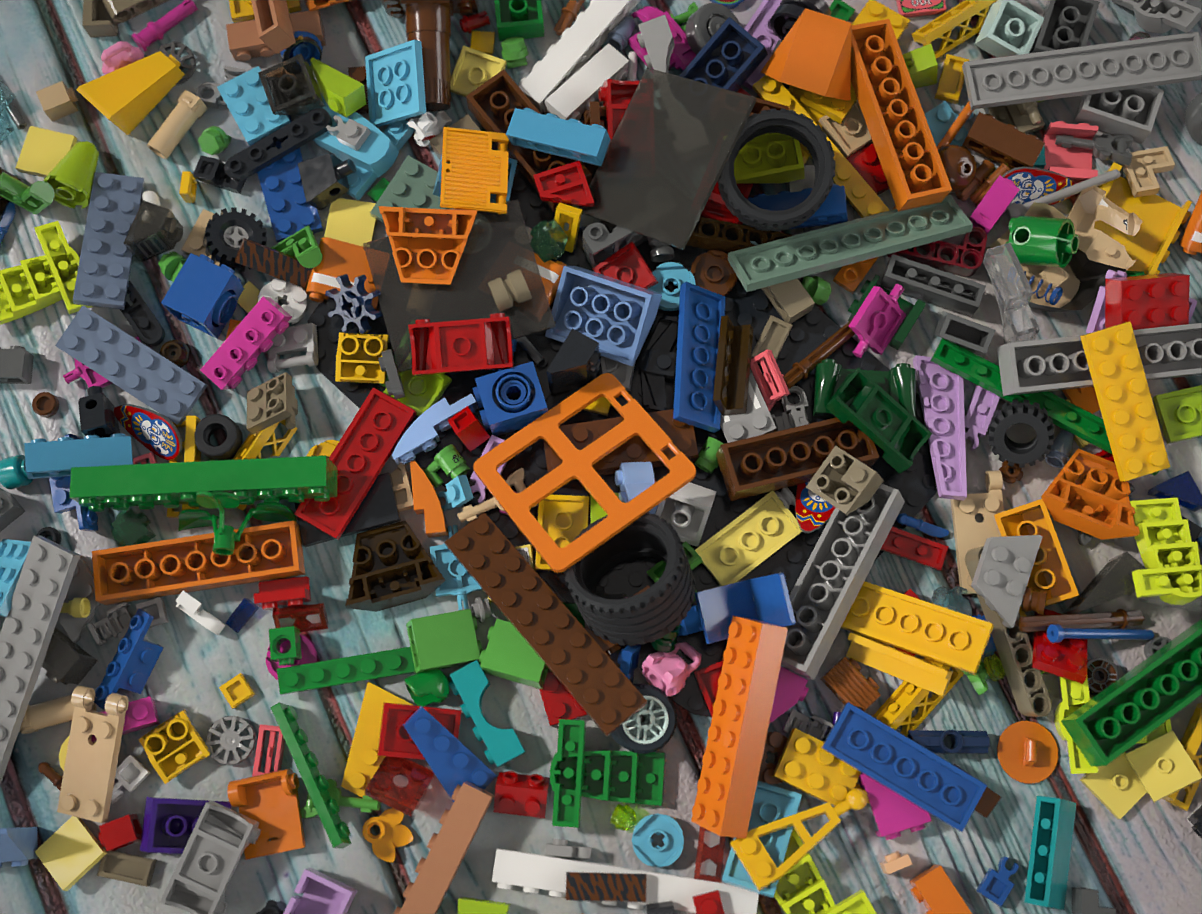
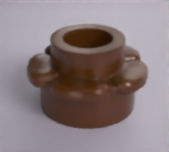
M1008 460L1002 462V467L999 468L1003 481L1010 484L1020 481L1024 474L1022 468H1019L1018 463H1014L1012 467L1008 465Z

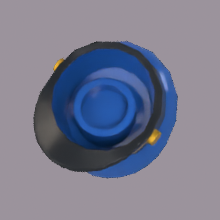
M295 31L293 33L296 43L280 52L283 66L288 71L294 73L309 72L311 70V58L321 61L323 46L320 39L314 34L306 31Z

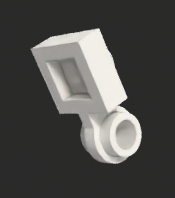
M131 754L116 769L115 778L118 782L114 783L111 804L116 803L123 796V786L129 792H133L151 773Z

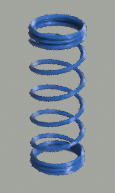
M1013 267L1010 270L1006 279L1007 284L1013 287L1019 285L1021 291L1028 289V293L1030 295L1036 293L1038 299L1045 296V301L1047 303L1050 302L1051 305L1057 304L1060 300L1063 288L1056 287L1049 301H1047V293L1050 291L1052 283L1047 287L1046 293L1042 297H1038V290L1043 284V279L1040 280L1037 289L1030 293L1029 286L1034 281L1035 275L1030 278L1028 286L1021 289L1020 284L1026 275V271L1022 273L1019 282L1013 285L1019 277L1020 268Z

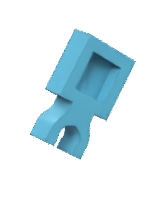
M466 475L457 476L445 485L447 491L438 493L439 498L445 497L446 504L442 506L443 511L461 507L474 498Z

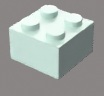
M998 0L992 4L974 45L997 58L1029 54L1044 21V17L1015 0Z

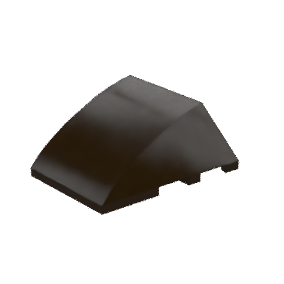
M406 521L357 533L352 561V577L349 580L350 589L345 607L378 612L425 599L445 582V578L439 572L430 556H428Z

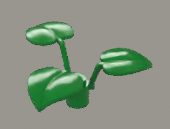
M199 491L196 494V501L200 506L209 509L218 508L219 516L210 515L208 511L200 509L182 510L178 516L179 531L213 526V552L225 556L234 553L235 541L240 542L241 534L251 516L261 521L287 522L294 520L297 523L296 516L289 507L280 503L264 502L258 503L256 508L249 510L236 533L232 526L224 525V508L238 507L240 499L238 496L228 492L211 493Z

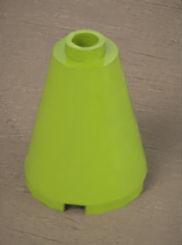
M88 141L77 142L44 178L43 181L48 182L54 189V201L74 209L76 205H83L81 209L89 205L99 152L94 144Z

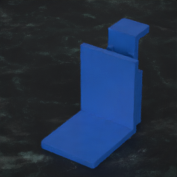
M777 573L694 593L697 605L692 606L690 611L687 612L685 619L681 621L678 636L704 631L707 644L728 639V630L732 616L755 619L782 627L796 624L784 574Z

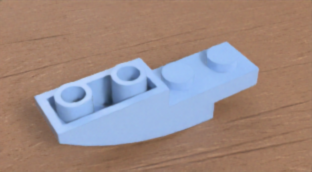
M469 394L452 405H449L446 398H443L422 413L398 442L392 454L396 464H407L416 458L415 455L423 450L428 452L437 446V442L441 441L437 431H446L451 428L447 420L468 406L475 413L478 405L473 395Z

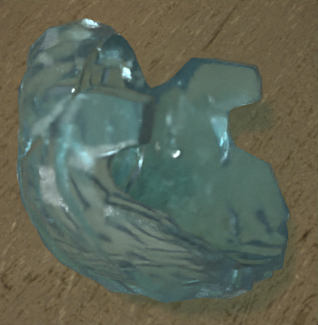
M939 586L934 590L932 604L972 617L969 600L962 596V593L967 594V589L957 586L949 590L944 586Z

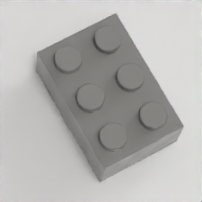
M1150 86L1082 95L1074 122L1098 126V130L1116 136L1129 135L1133 137L1134 142L1142 144L1152 131L1164 90Z

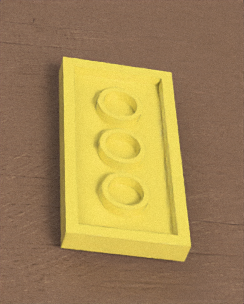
M771 491L695 549V551L718 584L724 586L740 581L802 531L794 515L788 508L786 509L775 492Z

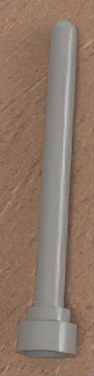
M1114 169L1024 204L1013 202L1006 210L1008 219L1010 221L1011 218L1025 216V213H1027L1034 202L1049 205L1078 194L1091 186H1099L1120 177V171Z

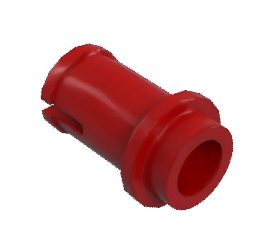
M486 10L468 17L464 15L462 19H459L463 33L468 32L470 34L474 29L490 25L489 16H486Z

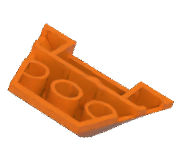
M805 8L760 72L779 82L825 97L851 101L852 23Z
M378 206L383 217L386 234L389 237L401 282L451 285L478 210Z
M1079 448L1041 496L1054 521L1098 539L1132 537L1140 534L1139 527L1135 526L1133 518L1135 509L1131 506L1129 494L1131 493L1129 482L1120 481L1114 462Z

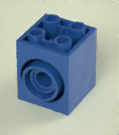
M190 253L161 304L177 320L218 339L226 323L233 316L238 305L237 300L244 287L240 283L241 279L234 275L235 271L224 264L219 267L213 264L214 261L203 254L197 256Z
M533 361L475 378L477 387H473L474 395L479 409L484 407V410L480 411L485 430H491L494 436L522 429L548 411Z

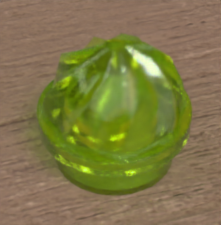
M618 804L613 811L610 823L615 825L617 830L628 831L637 823L636 812L627 804L625 806Z

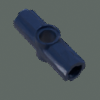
M952 729L909 730L907 738L937 754H988L990 747L987 731H956ZM946 735L952 739V747L950 749L944 745V737Z

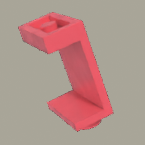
M1064 121L1051 122L1044 132L1046 160L1044 170L1062 174L1070 178L1075 184L1098 176V170H1092V150L1077 147L1067 148L1055 144L1057 135H1070L1074 138L1092 140L1098 132V126H1091L1088 123L1067 124Z

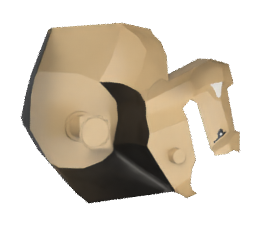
M1094 185L1081 191L1067 217L1051 205L1036 202L1031 205L1025 216L1071 219L1074 224L1075 234L1079 237V246L1077 252L1072 254V258L1065 268L1014 264L1010 256H1005L1004 246L1009 241V230L992 245L985 248L1003 288L1012 301L1048 312L1078 311L1084 309L1097 297L1100 286H1105V276L1108 269L1115 272L1118 270L1126 272L1136 261L1132 260L1128 255L1125 246L1104 232L1094 229L1095 221L1101 220L1133 236L1140 230V225L1143 221L1134 212L1128 213L1105 197L1106 191ZM1013 267L1020 268L1019 277L1013 285L1019 282L1022 273L1026 271V275L1020 284L1021 289L1026 288L1030 278L1035 275L1034 281L1029 286L1030 293L1037 289L1040 280L1043 279V284L1038 290V297H1042L1046 293L1049 284L1052 283V287L1047 293V301H1049L1056 287L1063 288L1060 300L1057 304L1051 305L1050 302L1047 303L1045 301V296L1038 299L1036 293L1030 295L1028 289L1021 291L1019 285L1013 287L1007 284L1006 279L1010 270Z

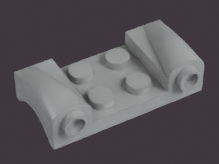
M212 800L205 803L160 903L180 908L191 914H224L227 903L224 902L226 897L224 893L244 849L250 843L255 844L261 833V829L258 828L259 822Z

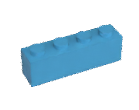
M515 108L506 133L512 145L580 160L602 166L611 140L607 130L601 125H585L576 119L564 120L551 113L543 115L530 108H524V110Z
M122 433L112 434L106 438L89 435L85 436L84 439L73 440L72 437H61L57 441L47 442L46 439L31 440V443H24L28 479L71 476V467L133 465L131 436H126Z

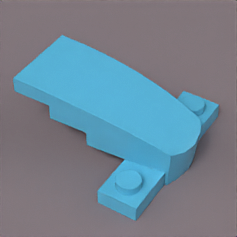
M322 94L306 112L308 113L316 108H323L332 118L331 127L338 125L333 117L339 116L345 124L349 119H352L368 127L371 134L358 151L340 143L336 136H332L329 131L313 140L319 147L334 153L340 160L351 159L353 161L356 172L347 176L350 188L346 194L357 200L361 199L377 178L385 174L392 167L397 159L399 150L416 131L414 128L409 127L407 124L409 121L405 119L389 124L385 131L382 132L357 112L352 113L346 118L330 109Z

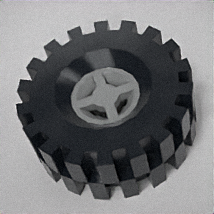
M231 207L230 212H227L226 208L222 209L220 215L216 212L212 220L209 219L205 229L203 245L206 248L205 253L207 257L211 255V259L214 261L213 264L219 262V267L224 264L233 270L239 268V272H245L246 266L236 263L235 258L244 238L266 246L267 231L266 228H262L263 222L261 220L256 222V215L253 213L250 216L247 215V210L245 209L237 212V207Z

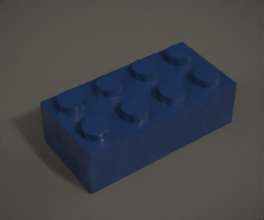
M729 17L670 86L671 91L682 108L688 111L694 118L703 122V125L706 127L711 122V105L721 90L725 89L736 92L767 57L766 48ZM722 45V54L712 56V52Z

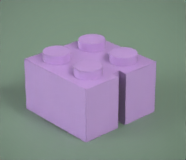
M308 868L304 870L294 891L297 894L304 893L303 896L296 895L291 897L283 914H345L348 912L358 890L313 868Z

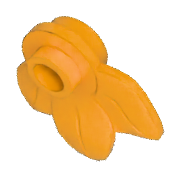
M397 808L387 809L379 817L369 818L362 828L363 837L372 843L373 853L386 862L395 861L396 847L405 846L414 840L410 829L401 824L404 811ZM374 825H378L380 827V833L378 835H374L371 832V829Z

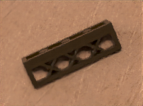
M728 315L721 316L713 394V402L722 416L746 414L753 340L751 324L734 326Z

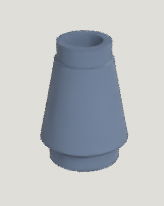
M624 17L608 33L607 44L609 43L619 52L626 49L629 38H631L636 26L635 21L630 17Z
M1066 430L1060 431L1054 439L1053 445H1051L1050 453H1045V461L1049 465L1062 468L1069 461L1075 437L1074 434Z

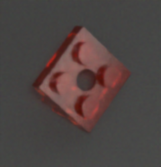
M385 756L366 787L364 794L412 817L414 811L418 810L421 801H423L435 774L432 770L407 758ZM397 775H403L408 779V784L404 787H399L394 784L393 778Z

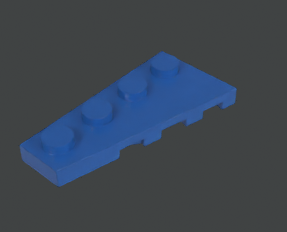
M422 706L403 724L450 798L458 784L462 786L464 782L468 781L485 790L497 777L488 766Z

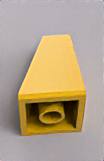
M159 51L85 83L76 90L113 124L129 135L185 74L180 70L181 63L171 54L167 57Z

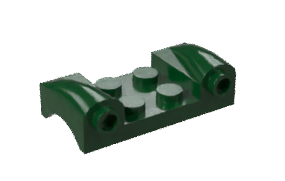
M824 359L822 363L816 365L814 369L815 398L813 417L837 418L825 406L846 377L855 369H842V366L837 364V361L834 359ZM899 363L896 364V367L891 368L890 371L862 370L915 417L916 369L911 368L910 364Z
M859 367L846 377L825 406L843 424L850 420L885 451L882 458L898 473H902L912 466L914 456L932 435L924 425Z

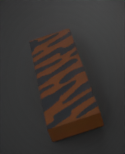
M246 238L243 239L235 258L236 263L305 288L313 268L303 267L295 257Z
M566 872V900L646 902L647 874Z

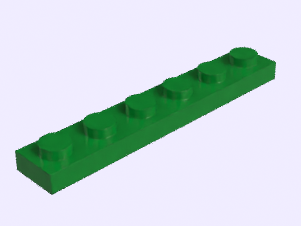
M411 647L277 669L280 695L415 673Z
M280 702L270 708L332 847L343 849L352 844L349 838L351 835L347 824L340 819L338 803L334 798H331L327 790L329 788L328 781L324 775L320 774L317 765H319L318 759L307 746L308 737L304 730L299 728L296 721L298 715L292 706Z

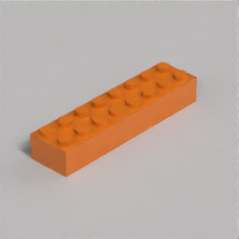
M889 19L853 25L851 83L897 211L900 212L940 203L952 191L891 22Z
M293 520L247 527L241 534L240 542L235 541L234 553L227 556L218 555L213 552L214 533L92 551L95 600L101 604L110 605L181 594L182 591L188 593L305 575L299 524Z
M732 616L728 630L729 636L726 650L723 654L724 661L721 675L718 679V691L716 701L713 704V716L708 730V741L702 759L703 766L697 784L698 790L695 805L692 809L691 822L719 836L746 838L788 628L738 616Z

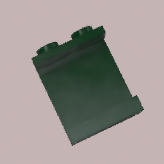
M875 275L872 281L866 280L860 290L863 296L859 301L855 299L848 310L851 313L848 322L854 318L873 286L881 287L888 295L891 293V291L877 284L880 276ZM901 297L898 298L897 301L900 309L906 314V317L889 342V346L896 350L900 348L926 306L925 302L918 299L915 305Z

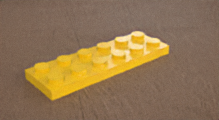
M869 0L852 23V26L889 19L898 41L909 25L910 20L876 0ZM850 83L851 101L825 97L807 90L803 93L800 101L841 124L858 99L853 85Z
M1125 322L1080 336L1120 481L1125 482L1170 468L1131 322Z
M865 581L841 626L842 629L976 675L994 627L992 623Z

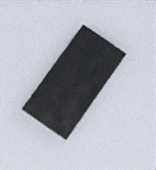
M389 472L378 475L341 537L401 521L392 477ZM300 502V503H294L296 510H297V508L299 507V505L301 504V502ZM298 518L304 547L335 539Z

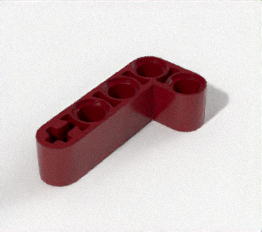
M972 227V232L964 235L960 245L935 241L913 247L910 252L908 251L909 249L887 254V256L891 258L892 254L944 272L962 277H970L976 273L982 264L987 234L983 228ZM969 238L976 239L978 244L971 243ZM917 249L925 250L927 255L919 254ZM941 254L947 255L950 261L943 260ZM964 260H970L974 266L966 265Z

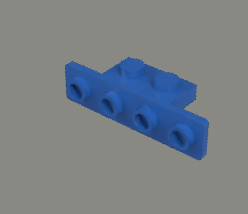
M67 434L64 436L72 437L73 440L84 439L81 436L73 434ZM70 476L49 478L54 513L61 514L76 509L79 529L90 532L98 531L97 513L89 511L87 507L80 506L78 502L69 498Z
M140 608L131 618L129 628L124 638L119 642L118 650L112 662L107 666L106 674L101 684L95 690L94 703L103 710H105V702L111 693H117L119 688L141 694L163 650V647L159 644L144 639L154 616Z

